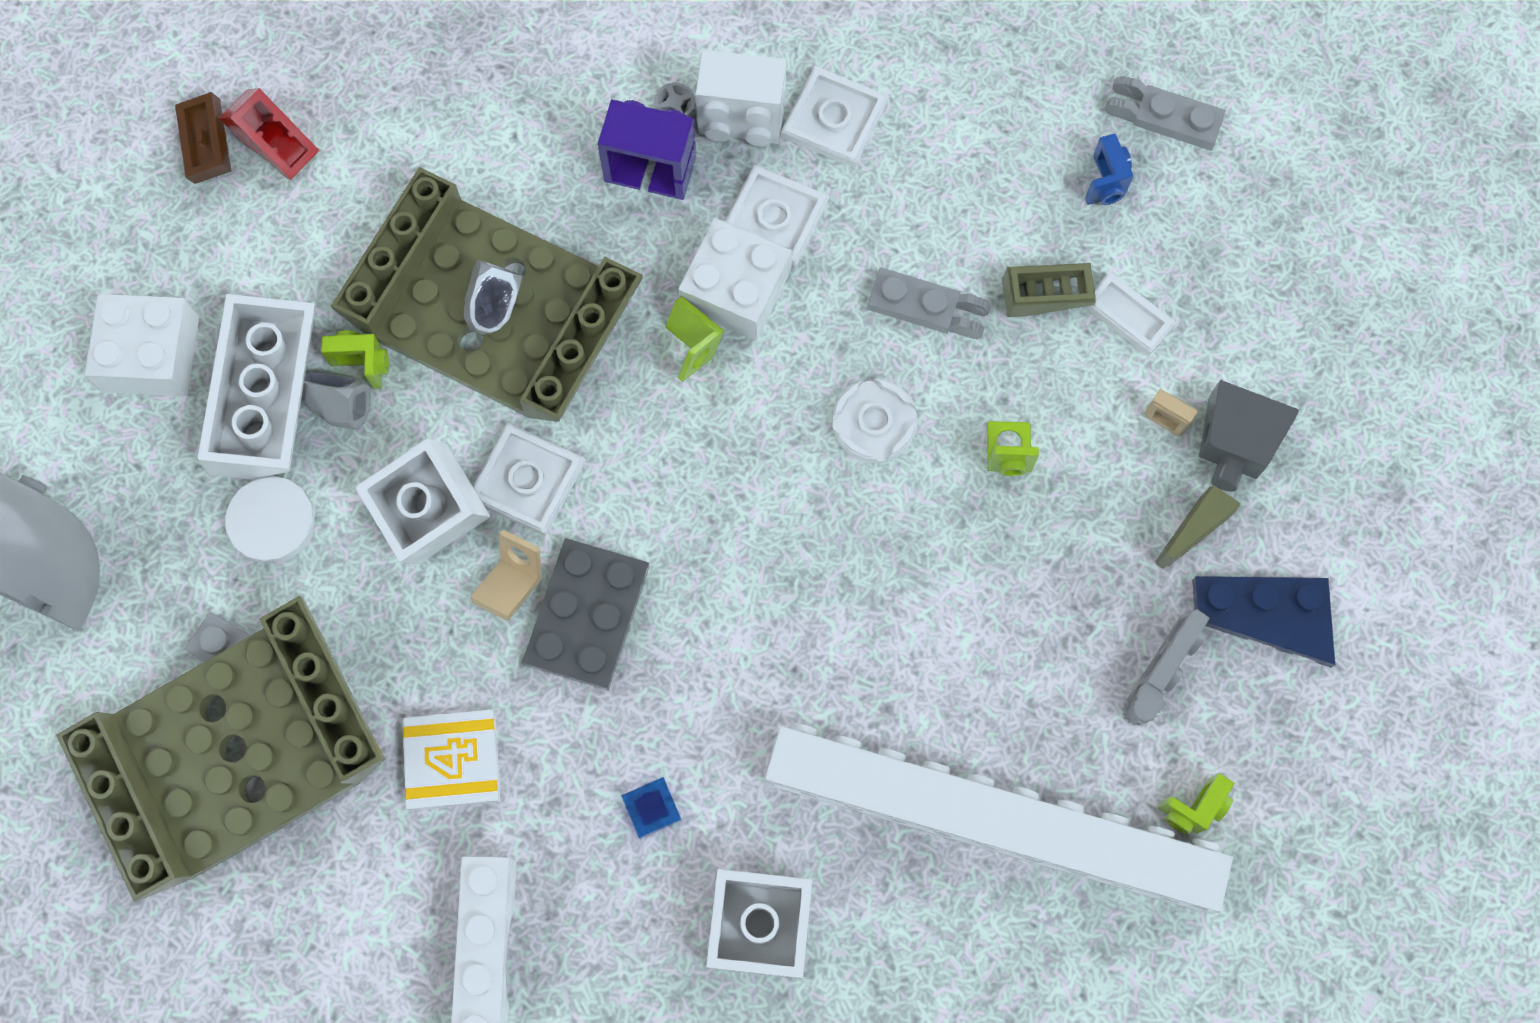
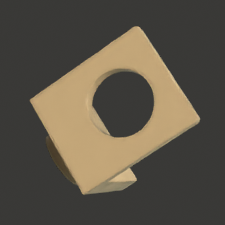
M502 530L499 533L500 561L471 595V602L509 621L542 580L541 557L539 547ZM511 547H516L524 552L529 562L517 557Z

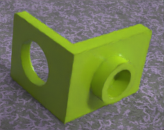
M682 296L675 300L665 326L667 330L691 348L678 375L679 380L684 382L714 357L724 333L721 327Z
M989 421L987 423L988 471H998L1001 475L1010 477L1026 474V472H1031L1039 457V447H1031V424L1029 422ZM1005 431L1015 432L1021 438L1022 446H997V437Z

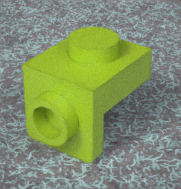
M344 330L337 332L335 336H322L321 353L331 367L365 365V377L372 388H382V375H388L389 355L387 349H382L374 334H360L356 331Z
M1217 773L1208 778L1191 808L1170 796L1162 800L1157 809L1167 814L1164 820L1175 830L1189 835L1191 831L1199 834L1209 828L1213 819L1220 822L1233 803V798L1228 796L1235 783L1222 774Z

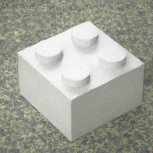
M702 50L696 89L698 134L705 135L708 139L716 142H724L729 138L746 140L749 144L759 147L767 146L770 143L779 144L786 98L787 59Z
M714 218L678 289L679 297L685 298L716 324L757 341L791 272L792 250Z
M98 294L84 375L104 393L188 396L199 316L185 298Z
M427 438L355 487L399 563L420 564L491 517L447 443Z
M717 869L706 967L714 970L802 979L813 879Z

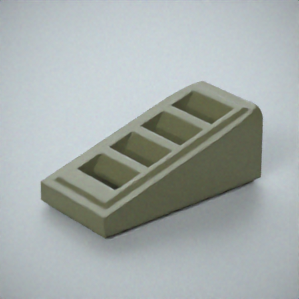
M1091 263L1007 267L1002 278L1007 317L1030 316L1092 306L1096 303ZM1070 278H1077L1079 294H1072ZM1059 280L1061 295H1055L1053 281ZM1035 284H1042L1043 296H1037ZM1019 286H1024L1025 297H1020Z
M1215 485L1209 486L1156 559V564L1163 569L1172 565L1226 522L1238 510L1241 504Z

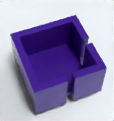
M611 99L597 143L604 182L640 190L648 162L653 160L656 161L648 192L684 200L697 157L696 142L694 140V118L673 109L661 111L648 108L634 100L622 102Z

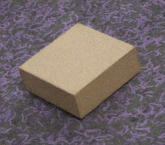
M1159 389L1144 414L1146 418L1173 434L1182 436L1198 410L1166 391Z

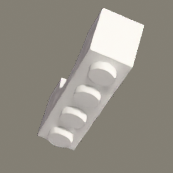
M462 857L451 1023H508L509 1004L506 990V957L509 927L514 912L516 862L511 858Z

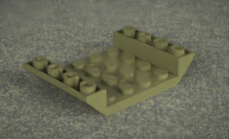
M419 167L331 307L365 334H374L380 344L528 418L559 422L642 281L643 275L607 257H604L600 265L597 266L461 200L456 184ZM476 260L485 261L503 268L513 263L523 265L526 271L522 277L510 319L499 330L482 335L484 340L478 349L473 351L464 350L460 346V342L466 334L473 332L469 330L464 319V299ZM481 292L479 300L483 304L489 298L499 297L491 292ZM475 310V319L477 321L478 312Z
M299 595L259 618L263 629L120 711L114 714L95 712L56 734L134 902L191 880L359 785L385 760L302 596ZM220 696L225 701L226 711L220 720L214 722L207 715V706L214 697ZM240 736L246 745L245 754L240 760L233 762L227 756V745L233 737ZM259 776L265 783L266 791L263 798L254 803L246 795V786L253 777Z

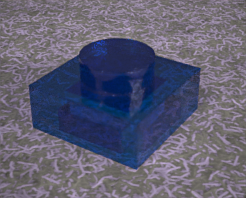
M664 777L621 795L639 839L682 821Z

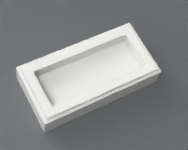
M1111 272L1095 287V305L1084 307L1148 357L1177 323Z

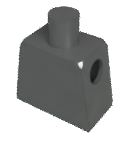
M1220 379L1208 399L1199 453L1200 458L1217 464L1211 480L1212 485L1224 491L1234 492L1238 488L1242 474L1257 479L1271 462L1296 419L1299 409Z

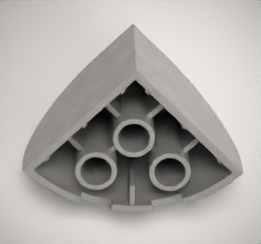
M0 473V595L79 631L93 606L99 586L100 565L94 540L88 529L75 514L51 498L43 495L47 489L45 485L25 475H22L20 480L17 481Z

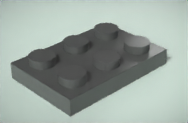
M565 538L522 664L609 691L650 567L649 562Z

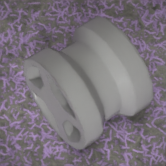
M674 82L662 86L657 91L654 99L655 109L661 111L669 109L680 111L686 116L694 118L695 123L696 102L694 93L689 87Z

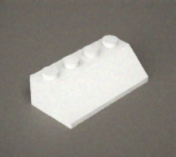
M226 294L197 458L208 475L253 480L290 471L316 310L315 303Z

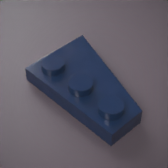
M1195 576L1192 579L1194 610L1198 609L1210 618L1205 625L1206 627L1246 640L1250 639L1275 647L1276 650L1291 655L1296 654L1330 668L1336 665L1329 578Z

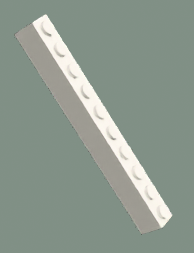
M791 723L790 728L780 726L765 777V785L1206 914L1211 915L1222 911L1233 856L1219 853L1220 845L1201 839H1192L1191 844L1174 840V832L1156 826H1147L1146 831L1129 827V819L1111 813H1102L1101 818L1084 814V806L1066 800H1057L1056 805L1039 801V793L1021 787H1012L1011 792L994 788L995 781L984 776L968 774L967 780L949 775L950 768L939 763L924 761L922 767L905 762L906 755L894 750L880 748L878 754L860 749L862 743L849 737L836 735L834 741L817 737L818 730L807 725Z

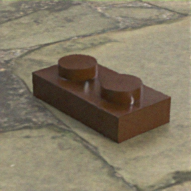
M209 92L176 104L175 109L185 177L194 184L231 172L225 126L218 119L223 114L220 98L214 93Z

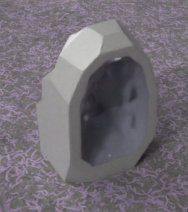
M476 260L464 299V319L469 330L482 335L499 330L510 319L522 280L521 275L503 267Z
M326 372L305 373L301 401L330 425L357 429L365 424L370 412V387L354 376Z

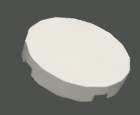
M885 379L860 381L852 384L840 394L833 409L832 430L838 444L850 456L863 462L884 463L898 458L910 447L917 432L918 418L915 411L916 407L912 398L899 385Z
M275 476L258 478L241 487L230 500L225 515L226 534L234 548L251 561L260 563L285 562L299 554L311 540L315 529L313 527L315 523V507L307 493L291 480Z

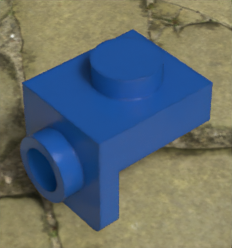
M1114 133L1100 137L1093 154L1102 178L1091 181L1085 196L1087 205L1101 202L1102 205H1110L1118 202L1127 193L1134 177L1131 171L1132 160L1130 153L1125 146L1121 147L1118 137Z

